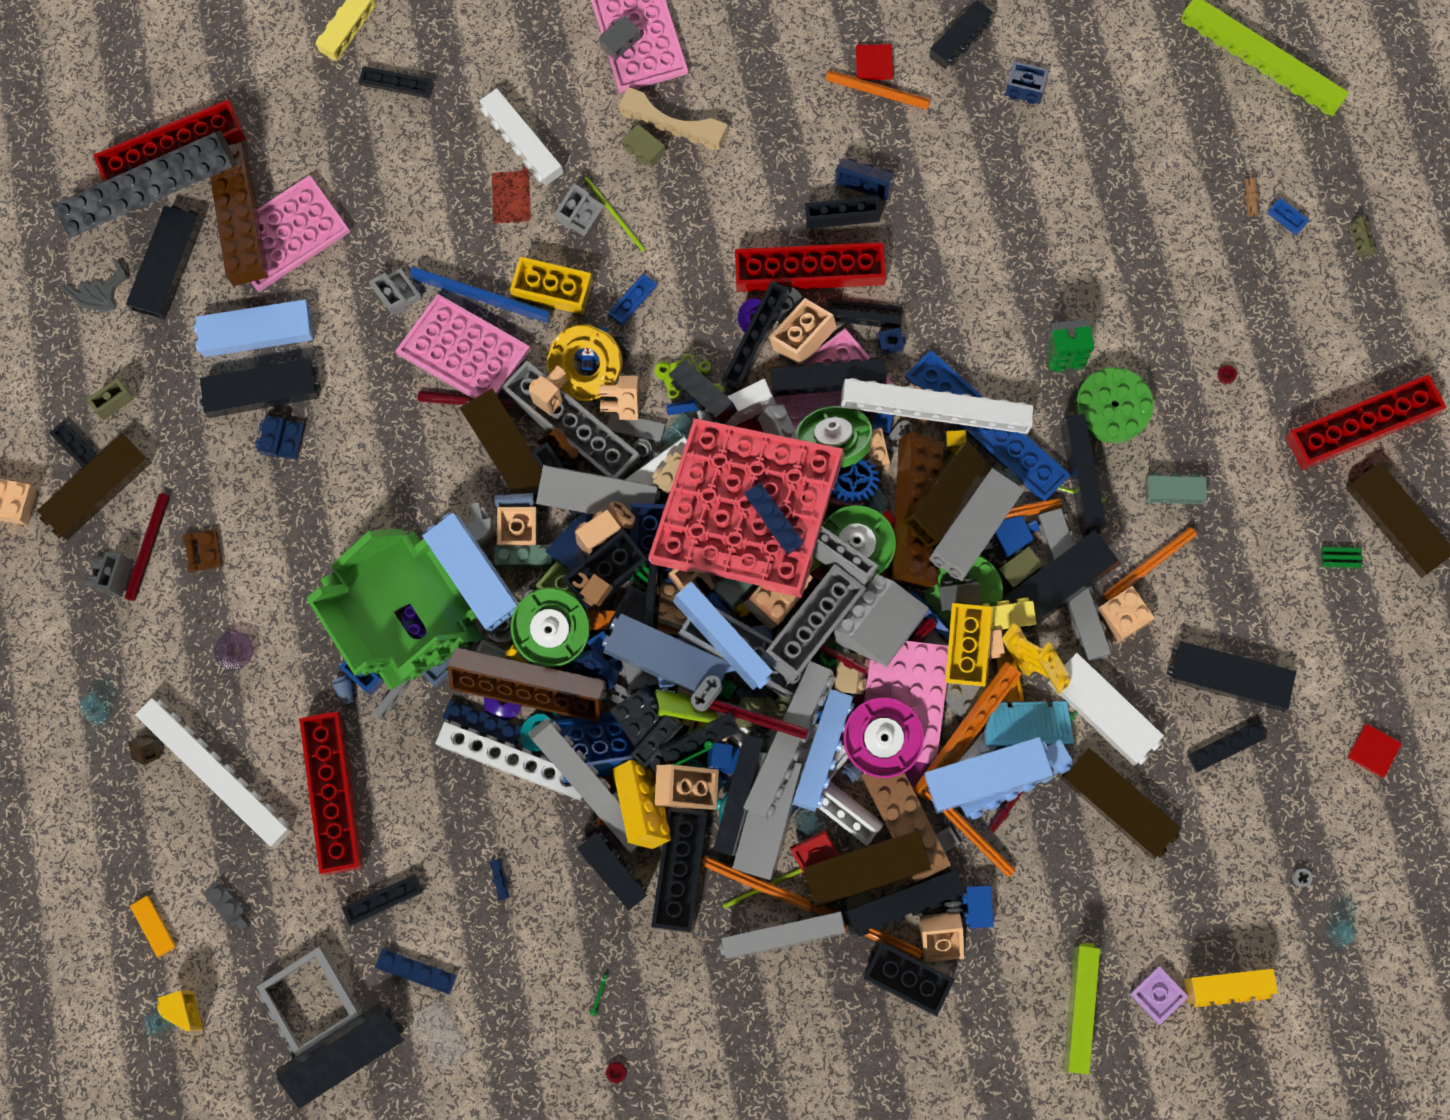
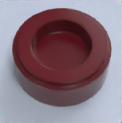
M1224 365L1217 372V378L1223 384H1231L1237 377V371L1231 365Z
M619 1062L611 1063L606 1069L607 1079L612 1083L622 1082L627 1074L625 1066Z

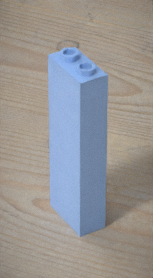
M306 299L197 316L196 324H194L195 333L198 335L196 349L203 357L314 340L310 305Z
M449 513L441 519L440 523L430 526L422 536L486 630L492 631L513 615L519 603L461 518L455 513Z
M692 582L676 594L673 600L674 604L752 690L756 687L761 689L772 679L769 675L773 671Z
M1040 737L925 772L924 777L936 813L1050 779L1055 769L1052 761L1047 759L1046 753H1048L1045 741L1041 742Z

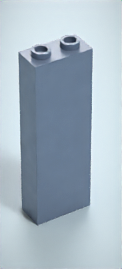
M620 614L619 618H614L610 626L613 629L611 636L606 635L602 644L605 647L603 653L691 693H695L708 676H717L722 681L729 665L725 660L623 614ZM709 683L710 689H711L712 687H714V688L717 687L715 683H714V684Z

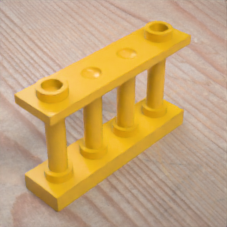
M1013 623L1002 637V641L1022 673L1030 676L1034 671L1049 678L1057 693L1061 694L1069 686L1072 678L1052 644L1048 642L1043 649L1029 642L1020 627Z

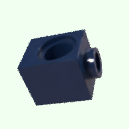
M900 328L878 332L877 340L881 355L903 351L904 345H906L905 334H901ZM895 339L897 343L890 344L888 340Z

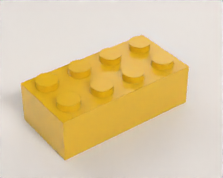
M520 257L510 293L512 298L584 315L593 285L592 274Z
M952 603L945 683L987 686L994 607Z
M629 760L613 768L628 843L654 849L671 841L665 807L655 806L656 775H654L649 766L645 768L639 762Z
M1274 969L1184 979L1186 994L1189 996L1187 1002L1188 1004L1194 1003V1008L1211 1006L1210 1001H1214V1005L1230 1004L1231 999L1238 1003L1252 1001L1251 997H1254L1255 1000L1272 999V994H1278Z

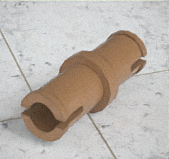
M1247 178L1244 180L1246 190L1244 201H1246L1247 217H1253V214L1256 217L1259 215L1257 179L1250 178L1249 181Z

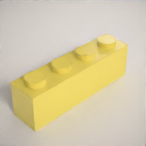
M346 0L342 7L338 8L333 20L328 22L323 34L317 38L316 46L319 52L338 61L376 7L374 0Z
M1029 597L1017 599V603L1009 604V600L997 602L998 606H992L994 607L992 631L1010 628L1013 623L1019 627L1036 625L1034 603L1029 601ZM989 603L981 604V606H990Z

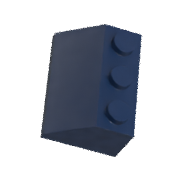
M842 158L836 168L835 185L888 200L895 174L886 169H877L870 164L858 163L854 159Z

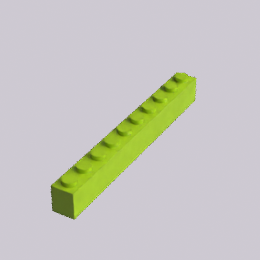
M1192 0L1184 10L1181 20L1186 26L1195 28L1200 35L1209 37L1216 45L1223 46L1233 56L1242 58L1247 65H1253L1259 69L1261 74L1268 75L1277 84L1289 88L1291 93L1300 95L1308 104L1320 108L1324 114L1333 117L1349 94L1348 91L1208 2Z

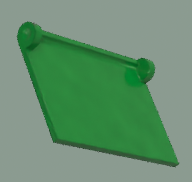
M710 741L705 742V748L676 761V765L711 749L712 743Z

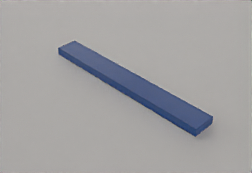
M412 267L410 270V275L414 280L550 324L552 319L550 312L416 267Z

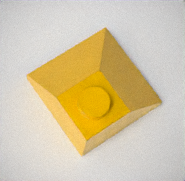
M180 990L158 998L157 1009L162 1018L185 1031L203 1030L194 991Z

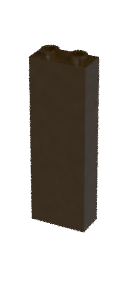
M491 388L459 407L513 494L533 493L534 497L538 496L542 468L532 455L531 449L494 390Z
M121 433L37 510L41 515L39 519L46 526L50 524L54 528L51 531L59 539L63 537L69 540L144 471L151 462Z
M968 441L957 446L903 518L902 522L928 548L940 543L992 467Z
M1381 462L1375 466L1372 463L1363 470L1364 474L1359 477L1357 474L1348 481L1350 485L1346 490L1420 578H1423L1450 558V543Z
M1090 748L1083 753L1071 769L1061 778L1064 783L1152 860L1156 857L1161 858L1168 850L1165 848L1168 843L1171 842L1173 844L1180 836L1178 832L1181 827Z
M917 830L804 867L805 873H802V878L805 885H809L811 892L808 893L811 905L815 904V907L819 908L933 870L920 831Z

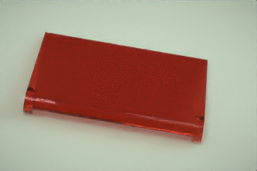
M528 169L492 173L493 224L530 221Z

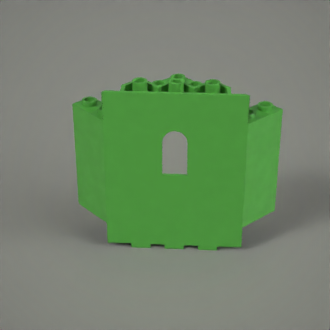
M403 529L368 531L331 565L333 568L332 573L320 580L324 586L318 587L306 598L354 676L361 674L366 676L373 672L379 673L390 691L411 679L418 678L423 672L434 666L442 665L447 659L451 658L455 648L468 650L471 646L484 639L473 621L478 619L425 539L420 541L414 531L407 535ZM411 604L426 628V635L422 639L411 638L394 612Z

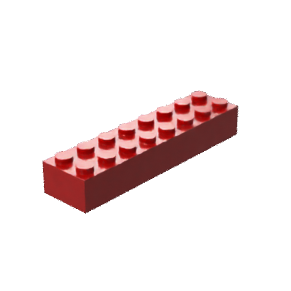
M226 100L93 154V157L104 182L220 130L228 146L246 140V137L233 106L229 100Z
M884 242L735 249L737 292L766 291L771 281L796 290L885 286Z
M1430 374L1293 429L1285 438L1303 471L1440 415L1447 407Z
M336 711L299 718L319 874L328 876L364 869L343 715Z

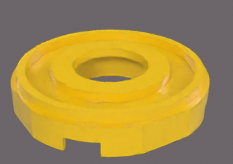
M591 325L573 326L560 333L553 340L547 357L548 372L550 371L551 373L556 366L562 368L566 372L564 376L568 381L564 383L561 389L570 397L579 401H591L600 398V385H616L623 365L621 351L616 341L607 332ZM579 349H592L599 356L600 366L595 374L586 376L580 374L575 369L573 359Z

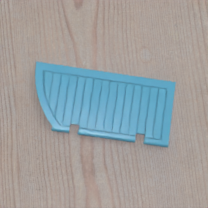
M1047 701L1011 702L1012 707H1008L1007 702H1001L989 716L985 729V746H1012L1040 737L1041 742L1045 741L1046 745H1051L1061 740L1063 745L1074 744L1067 701H1052L1051 707H1048Z

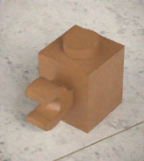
M579 573L578 575L583 578V582L578 584L573 581V585L577 588H583L580 594L584 596L583 600L590 606L594 604L600 606L613 587L595 574L589 580L585 574Z

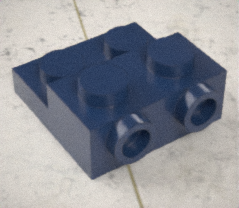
M1014 61L1005 96H1008L1011 100L1021 99L1029 104H1040L1049 69Z
M265 415V419L260 421L259 430L262 432L260 438L256 439L255 448L260 455L297 460L305 425L304 423L285 421L284 418Z
M594 649L580 653L575 659L566 663L574 673L606 681V687L609 690L617 683L616 680L619 672Z

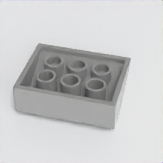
M877 574L834 629L836 642L887 667L928 613L929 608L894 581Z

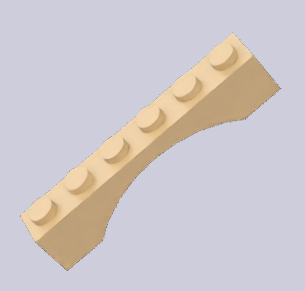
M627 87L619 104L620 113L624 117L629 119L633 117L644 125H654L660 131H670L676 137H686L690 142L695 144L699 142L710 150H720L728 133V124L712 118L700 121H683L671 118L656 109L647 99L645 93Z

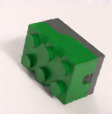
M1090 319L1051 323L1044 342L1049 371L1054 370V372L1059 373L1069 368L1081 370L1086 367L1091 356L1090 353L1094 350Z

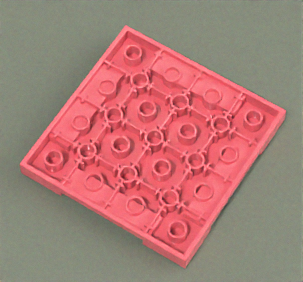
M694 418L648 557L651 564L685 572L693 570L763 586L765 590L802 598L830 495L835 488L844 458L843 449ZM760 482L804 543L803 546L789 555L784 552L744 495V492Z

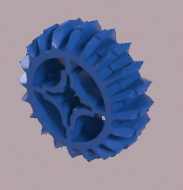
M863 457L856 464L840 468L835 488L831 492L832 495L838 494L837 498H844V501L851 500V502H854L858 499V502H861L864 499L868 502V495L874 497V491L878 490L877 484L880 483V479L877 478L879 471H874L876 465H870L871 460L867 459L864 461ZM851 467L850 472L840 475L843 470ZM857 467L863 469L868 474V476H865V474H860L857 470ZM853 473H855L856 477L854 487L852 486L853 482L851 480V477H853ZM839 483L847 485L850 488V492L844 490ZM865 484H868L865 489L856 492L859 486H865Z

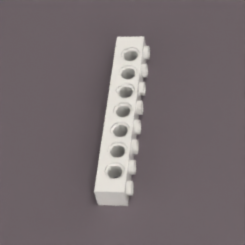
M451 721L449 724L444 722L435 743L437 746L583 801L581 795L572 785H564L561 772L551 763L548 757L543 755L540 758L533 756L534 752L523 748L520 751L515 749L516 746L509 742L501 744L493 736H480V732L475 729L469 728L467 731L462 729V725ZM464 735L463 743L457 744L456 737ZM479 741L482 742V748L479 751H475L473 748L474 744ZM499 748L501 754L493 758L491 755L492 751ZM513 755L519 756V761L514 765L510 764V758ZM536 762V770L528 771V764ZM554 769V777L546 778V771Z

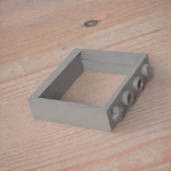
M323 947L314 949L257 986L259 999L268 1006L267 1013L273 1021L276 1020L279 1026L277 1030L281 1037H285L288 1041L287 1048L292 1055L298 1056L362 1014ZM316 958L349 1016L300 1047L267 989Z

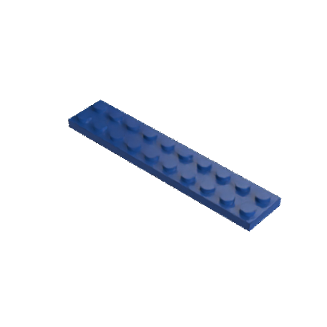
M932 350L905 375V378L911 384L920 387L922 390L932 389L935 392H951L956 395L968 394L972 397H983ZM957 424L962 430H966V433L1041 501H1046L1070 477V474L1024 433Z

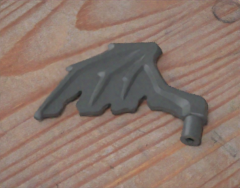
M118 261L114 263L117 273L110 279L105 280V285L99 280L96 282L91 281V285L86 282L80 283L78 289L81 293L74 291L71 286H62V289L78 303V307L95 310V313L106 312L115 309L116 304L113 302L114 290L119 284L127 280L128 274L121 262Z

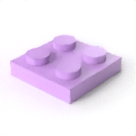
M1160 966L1129 994L1158 1025H1161L1189 997Z

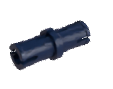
M502 859L490 861L494 878L492 882L496 887L498 901L511 898L507 885L508 876H505Z

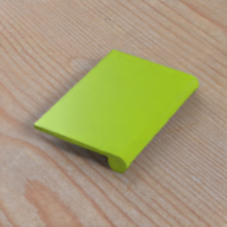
M656 689L659 705L658 716L667 715L706 723L718 718L714 710L697 711L691 703L692 696Z

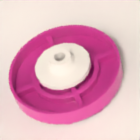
M875 698L860 704L848 717L843 731V744L850 761L863 773L878 778L895 777L909 770L918 760L924 743L922 724L916 713L903 702L892 698ZM883 734L887 736L885 741L881 740Z

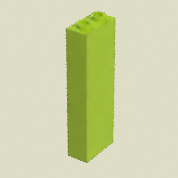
M1091 943L1079 944L1078 947L1074 948L1063 1066V1072L1086 1075L1090 1074L1100 948H1095V944Z

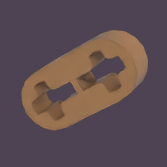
M610 502L608 511L618 525L625 529L633 528L635 516L625 505L619 502Z

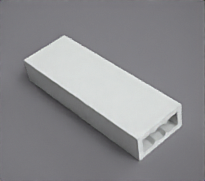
M1076 653L1064 665L1072 679L1069 686L1059 695L1133 766L1137 763L1141 765L1149 757L1147 753L1151 749L1155 751L1162 744L1160 740L1164 735ZM1049 680L1048 684L1055 690L1054 686Z

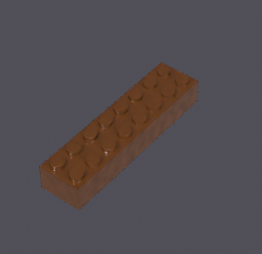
M241 142L229 145L238 165L210 177L225 275L233 286L269 277L249 156Z
M911 432L899 439L894 529L896 547L893 556L892 581L926 590L938 584V567L929 558L939 543L928 548L902 520L942 467L943 442Z
M459 648L454 649L447 665L450 690L600 723L606 707V681L599 678H590L580 674H572L562 670H554L540 665L536 666L522 661L518 662L504 657H496L486 653H477Z

